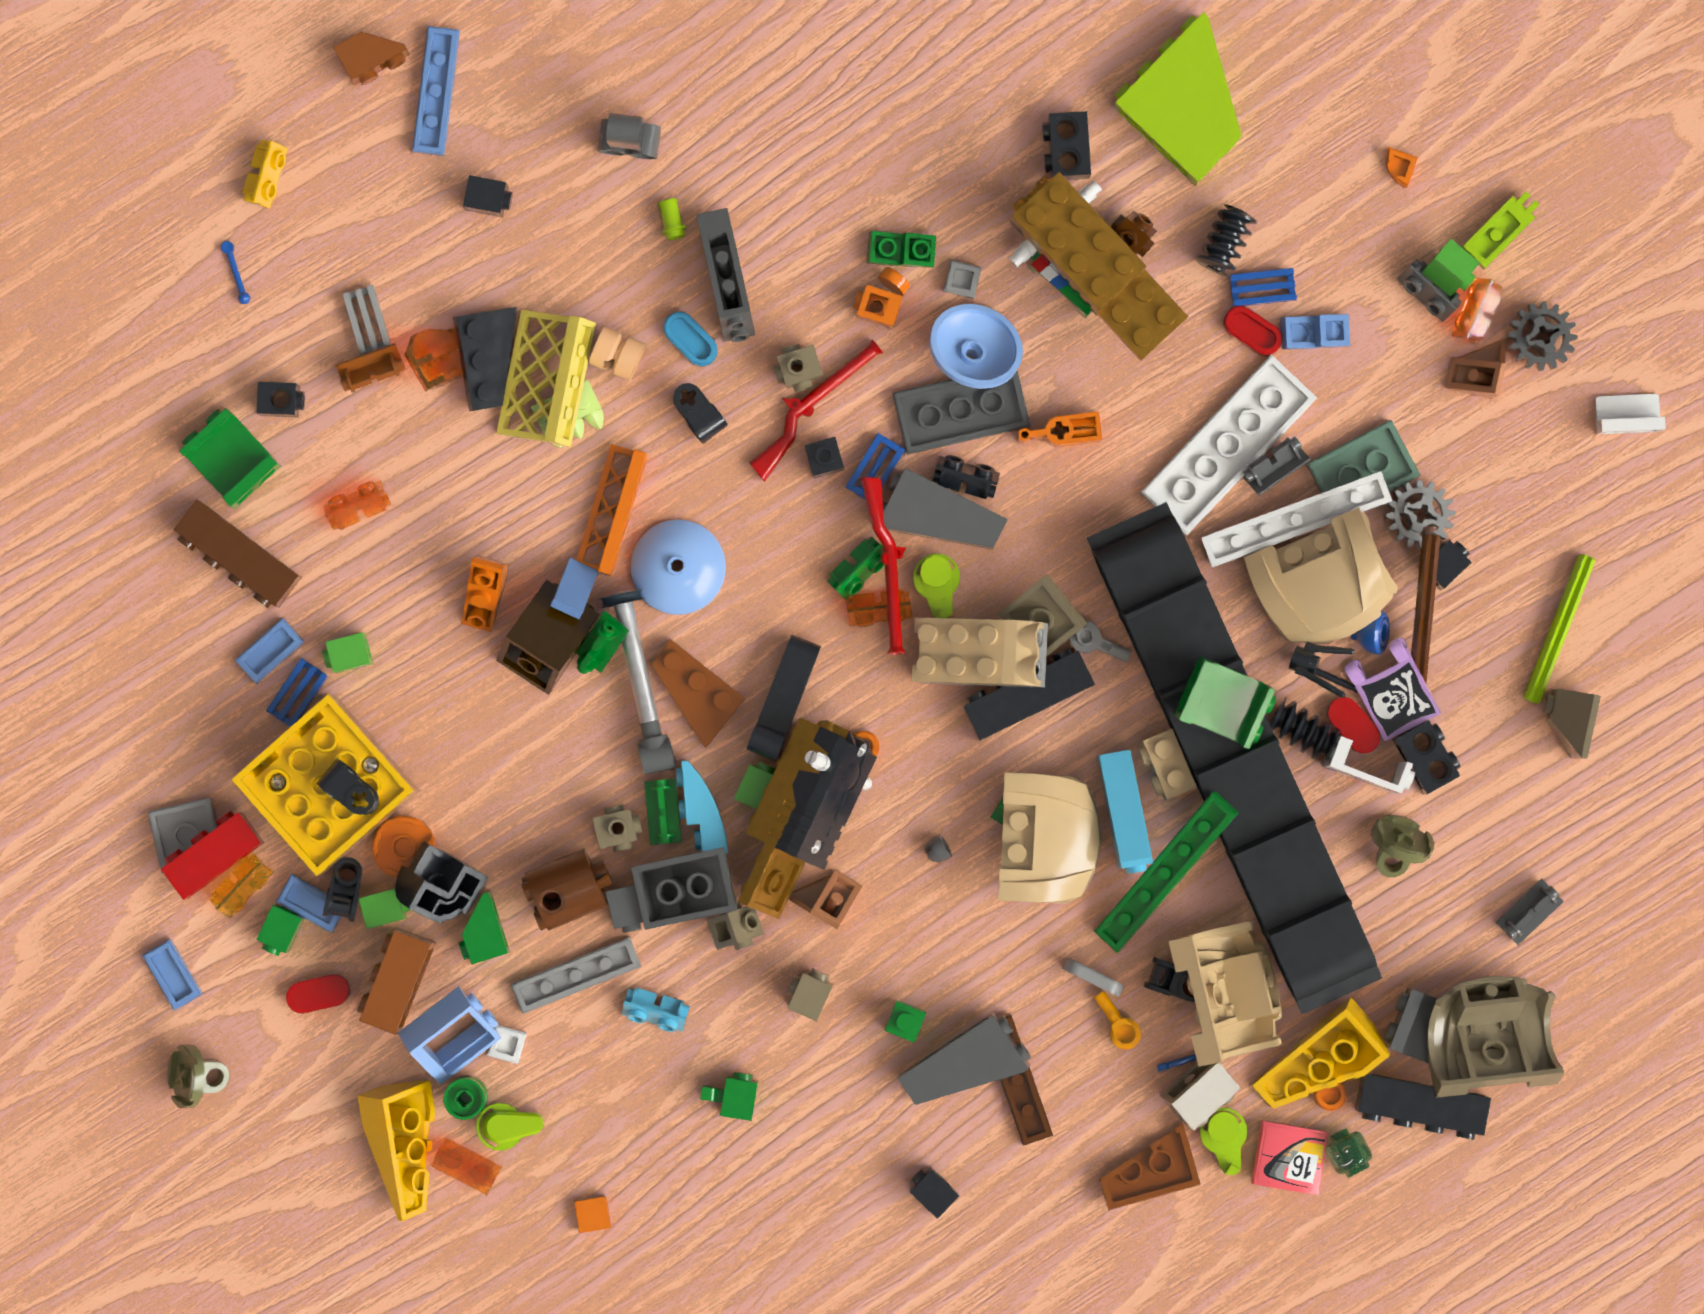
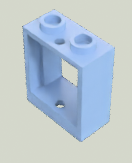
M459 986L398 1032L408 1052L440 1085L501 1039L495 1029L499 1023L488 1009L483 1012L481 1010L483 1006L473 993L467 995ZM469 1012L476 1020L473 1025L436 1053L426 1045Z

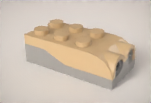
M915 617L914 633L918 634L920 639L919 659L916 665H912L911 681L924 684L1045 687L1047 623L1022 620Z

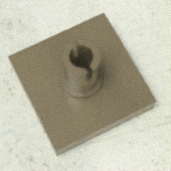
M1047 574L998 613L1002 620L1047 623L1046 657L1087 624Z

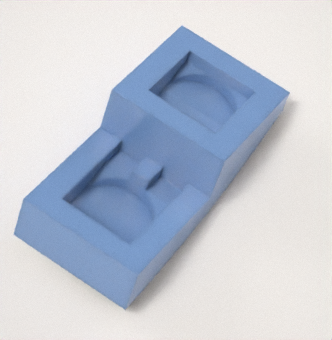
M1349 314L1280 318L1282 350L1350 346Z

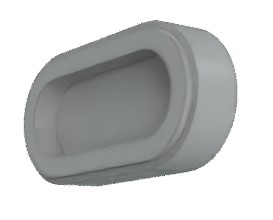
M1071 958L1066 959L1062 968L1118 997L1124 988L1123 984Z

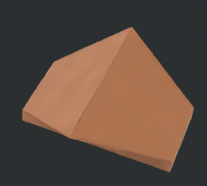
M1506 338L1458 358L1451 357L1445 388L1489 399L1498 396L1506 364Z
M835 870L831 875L792 891L789 900L835 929H838L861 890L862 885Z

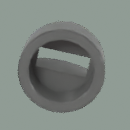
M940 834L926 844L925 852L928 854L929 860L939 863L952 857L948 844Z

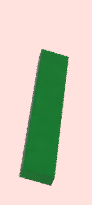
M1216 791L1212 792L1094 932L1116 953L1120 952L1239 812Z

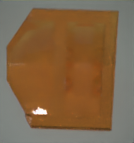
M455 328L448 330L425 329L410 337L404 355L425 392L445 386L463 375Z

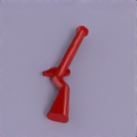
M873 339L869 346L803 399L782 398L790 408L785 417L783 436L749 462L764 482L795 441L798 418L802 415L806 417L812 416L815 404L876 355L883 354V351Z
M865 477L861 478L872 529L884 549L881 560L885 565L890 643L887 655H902L906 652L902 647L897 559L903 557L906 548L896 547L893 537L884 525L881 479Z

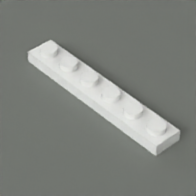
M1380 471L1207 535L1201 539L1211 566L1215 567L1331 524L1330 519L1358 507L1364 512L1391 502L1392 499L1383 474Z

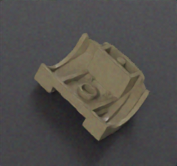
M1487 976L1453 986L1448 993L1437 999L1429 1020L1427 1041L1428 1062L1436 1098L1466 1095L1470 1088L1527 1082L1528 1087L1558 1084L1564 1074V1070L1554 1053L1550 1034V1014L1555 994L1552 991L1546 992L1543 988L1527 984V980L1524 978Z

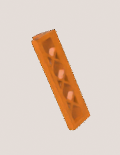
M613 444L610 446L576 560L598 570V573L608 576L613 575L648 457L647 453L635 449L633 451ZM616 453L632 457L628 471L620 476L616 474L612 466ZM611 471L615 478L607 482ZM626 477L623 486L620 480ZM617 482L622 490L619 502L608 506L603 496L605 488ZM602 501L606 509L598 512ZM617 507L616 513H615V516H614L611 510H613V509H615V508ZM608 512L613 523L610 532L600 537L594 524L596 518ZM593 531L597 539L589 543ZM608 538L605 546L602 540ZM597 543H600L604 551L600 566L584 562L587 549Z

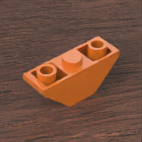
M479 555L473 557L461 624L492 632L505 588L509 564Z

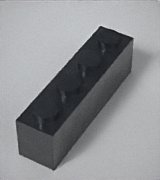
M1068 648L1052 656L1055 662L1046 666L1045 687L996 686L998 690L987 695L984 690H981L967 697L969 704L963 706L979 741L1094 686L1095 683L1079 650L1071 653Z
M1368 1073L1360 1078L1355 1110L1362 1112L1363 1119L1381 1122V1116L1394 1118V1125L1412 1128V1124L1415 1122L1425 1124V1131L1443 1134L1444 1128L1456 1130L1457 1137L1475 1140L1476 1134L1485 1135L1491 1098L1469 1092L1466 1095L1436 1098L1433 1085Z

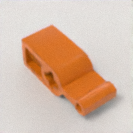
M1099 411L1054 417L1048 421L1045 429L1030 431L1023 428L1019 430L1017 440L1019 443L1024 444L1032 439L1045 438L1054 447L1099 443L1103 440ZM1056 424H1060L1061 429H1067V433L1063 435L1062 440H1058L1055 434L1051 435L1050 431L1054 430ZM1094 427V428H1090V429L1074 430V429ZM1021 434H1026L1027 438H1023Z

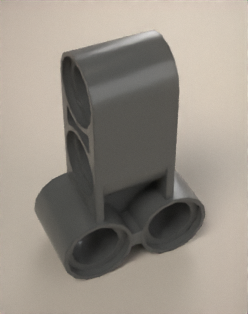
M609 113L608 119H602L598 152L618 156L630 155L641 159H657L661 127L645 123L641 116Z

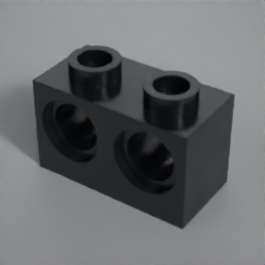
M1087 111L1050 113L1048 122L1042 123L1043 142L1049 141L1050 154H1044L1045 173H1051V178L1060 172L1066 180L1090 179L1091 163ZM1063 123L1071 125L1074 130L1073 136L1070 138L1060 137L1056 131L1057 126ZM1063 155H1070L1075 159L1076 166L1073 169L1065 170L1059 165L1058 159Z
M1427 720L1392 739L1404 762L1413 764L1411 771L1415 772L1414 780L1423 795H1427L1460 777L1457 769L1461 768V765L1452 751L1447 753L1442 744L1445 737L1437 723L1432 725ZM1418 733H1423L1428 737L1429 745L1424 751H1419L1414 747L1413 740ZM1434 761H1439L1444 766V774L1439 779H1434L1429 773V766Z

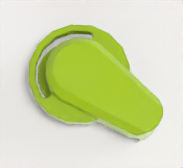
M933 553L927 555L917 563L913 571L915 588L923 597L927 598L934 618H949L953 612L952 594L957 590L960 583L958 566L950 557L944 554ZM920 564H922L920 575H917V570Z
M495 1103L489 1105L480 1113L477 1119L476 1131L479 1139L486 1147L492 1150L503 1151L512 1148L523 1137L538 1134L543 1129L545 1121L543 1116L536 1112H518L515 1107L509 1104ZM492 1108V1109L494 1110V1111H491V1112L487 1113V1114L483 1117L484 1113L487 1112L489 1109ZM481 1131L486 1139L490 1140L491 1142L497 1143V1146L494 1147L491 1144L487 1143L485 1139L482 1137Z
M1228 1107L1219 1108L1214 1112L1216 1114L1210 1118L1207 1130L1203 1129L1204 1126L1200 1127V1137L1204 1146L1215 1153L1220 1169L1227 1175H1235L1241 1171L1240 1148L1244 1145L1247 1137V1125L1244 1118L1237 1111ZM1231 1113H1234L1241 1120L1240 1123L1238 1122L1237 1118Z

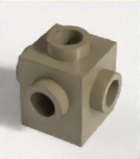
M795 344L783 348L782 355L777 356L779 364L773 366L778 383L785 382L786 388H794L795 392L813 387L812 381L823 378L814 345L801 348L800 344ZM795 364H800L803 367L800 372H794L791 368Z
M623 804L605 808L606 815L592 818L599 849L613 846L614 852L633 848L632 841L638 840L637 834L642 833L639 814L633 815L631 809L624 810ZM617 822L622 823L624 826L621 834L614 832L613 827Z
M737 902L738 910L707 919L717 950L734 945L735 950L753 945L752 938L764 934L756 909L748 906L741 908L740 902Z

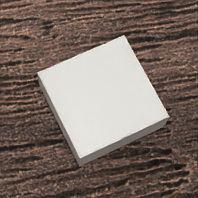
M497 1025L495 1029L501 1039L489 1047L487 1056L519 1064L527 1033Z

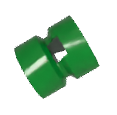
M468 1075L459 1077L450 1083L445 1090L443 1100L444 1106L450 1115L457 1119L467 1120L472 1119L483 1111L489 1096L483 1081Z

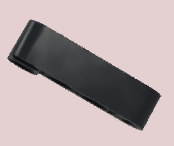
M791 635L746 750L777 761L821 649L820 645Z

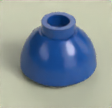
M1381 611L1379 618L1352 634L1351 639L1357 640L1362 648L1372 654H1382L1389 640L1390 623L1388 615L1385 611Z

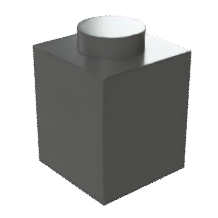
M635 885L606 891L614 929L622 927L623 933L640 930V923L643 922Z

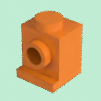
M866 284L864 292L858 290L853 309L858 310L857 318L893 330L903 296ZM874 302L881 303L883 306L882 311L874 313L870 308L871 304Z

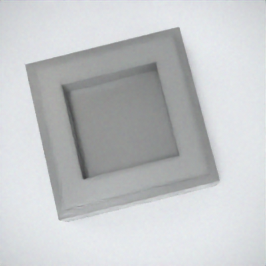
M951 260L943 292L974 299L982 267Z

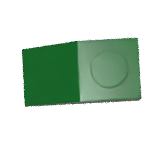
M492 892L482 894L462 933L464 941L459 942L464 960L470 959L471 965L510 953Z

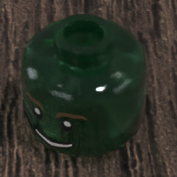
M1345 1128L1330 1136L1332 1142L1325 1148V1153L1337 1174H1346L1347 1178L1370 1167L1368 1162L1372 1159L1373 1154L1361 1132L1354 1131L1349 1133L1348 1129Z

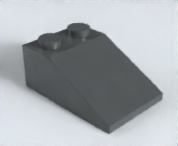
M724 847L631 867L645 930L738 910Z

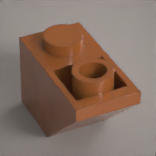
M359 32L333 47L354 85L371 83L379 77L378 72L387 67L389 70L400 67L406 62L405 58L410 55L403 43L364 32Z

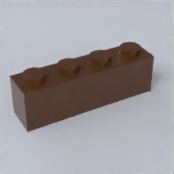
M197 499L173 529L180 534L177 539L180 543L191 551L195 547L205 553V556L202 558L205 562L216 570L220 566L231 573L228 576L229 580L242 589L246 585L256 592L253 598L267 608L271 604L279 608L302 578Z

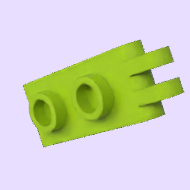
M1527 191L1518 200L1512 196L1462 246L1466 252L1480 263L1479 266L1483 270L1536 218L1532 214L1540 205L1536 200L1527 209L1522 205L1531 196Z

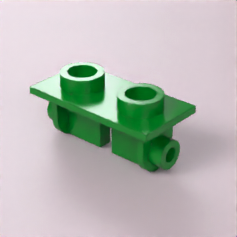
M872 536L868 540L864 539L849 554L856 563L852 566L844 559L829 573L831 577L827 582L845 600L857 594L862 589L864 582L873 573L879 572L885 566L881 560V555L884 553L883 546Z
M606 611L602 613L577 652V655L580 656L577 660V670L582 674L592 672L594 669L602 673L629 632L626 627Z
M676 779L645 781L650 845L682 842Z

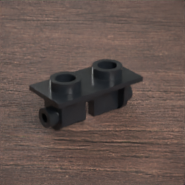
M953 455L939 456L937 469H935L932 481L938 482V485L958 492L961 482L965 481L968 482L966 494L983 499L994 497L997 487L995 485L998 484L1000 473L996 472L993 467L986 464H977L976 466L964 463L962 458Z

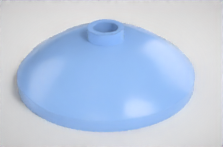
M962 304L947 309L936 319L929 336L930 352L937 366L949 378L967 387L987 389L1002 385L1014 376L1022 360L1023 346L1017 330L1006 317L986 306Z
M669 520L653 526L643 534L634 548L630 568L636 590L643 589L640 594L642 598H646L643 599L646 603L661 612L682 615L702 609L716 597L725 578L726 563L719 542L706 528L687 520ZM675 560L683 562V569L679 572H675L671 568V564Z

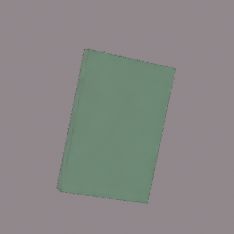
M1392 420L1306 464L1321 493L1380 471L1383 474L1389 492L1421 476Z

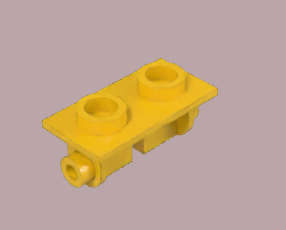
M261 140L260 144L255 146L250 167L260 170L258 175L248 172L242 194H244L243 201L252 204L257 203L270 209L272 200L277 194V184L281 170L286 163L288 148L271 140Z

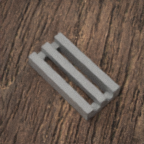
M370 285L350 293H343L360 354L363 355L391 345L374 286ZM368 294L383 340L380 343H377L363 297ZM355 298L358 300L371 344L367 347L365 346L352 299Z

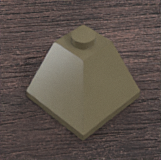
M1553 689L1552 695L1547 694L1544 702L1543 712L1547 713L1546 721L1570 758L1587 759L1601 696L1564 689Z

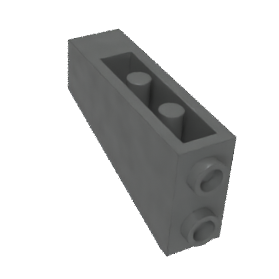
M728 208L697 214L724 341H745L749 336L755 335Z
M906 468L902 474L896 472L888 488L893 493L888 503L883 501L884 525L888 531L992 550L1008 520Z
M993 1012L902 1072L897 1079L914 1104L917 1105L1023 1073L1030 1067L1028 1060L1031 1058V1055L1022 1042L1016 1044L1010 1035L1013 1032V1028L1005 1016L998 1017L996 1012Z

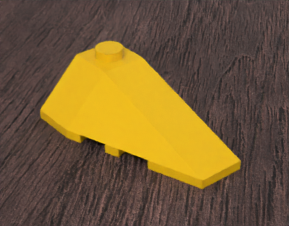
M1350 997L1272 1065L1252 1086L1274 1109L1305 1098L1309 1094L1324 1088L1335 1087L1338 1083L1354 1077L1357 1079L1365 1076L1389 1057L1390 1053L1373 1021Z
M430 1080L384 1085L358 1095L362 1126L398 1221L403 1222L426 1212L430 1175L426 1170L427 1151H432V1141L428 1140L430 1121H434L435 1106Z

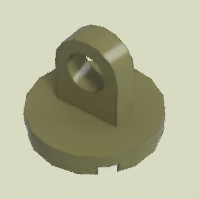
M1387 815L1384 816L1383 820L1377 819L1372 828L1371 836L1374 843L1379 847L1376 856L1378 871L1386 877L1394 878L1404 874L1410 863H1423L1428 860L1435 844L1431 834L1427 831L1424 834L1419 830V824L1403 816ZM1390 857L1400 860L1394 865L1385 863V860Z
M195 1045L177 1046L178 1051H174L170 1057L168 1085L169 1088H174L175 1096H171V1099L178 1108H194L199 1104L203 1093L219 1092L228 1084L230 1078L228 1068L218 1060L203 1059L200 1050ZM217 1068L218 1078L213 1083L208 1084L206 1082L208 1072Z

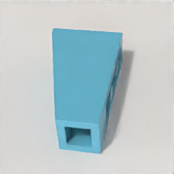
M1131 750L1097 755L1117 868H1125L1128 874L1147 871L1146 864L1153 863Z

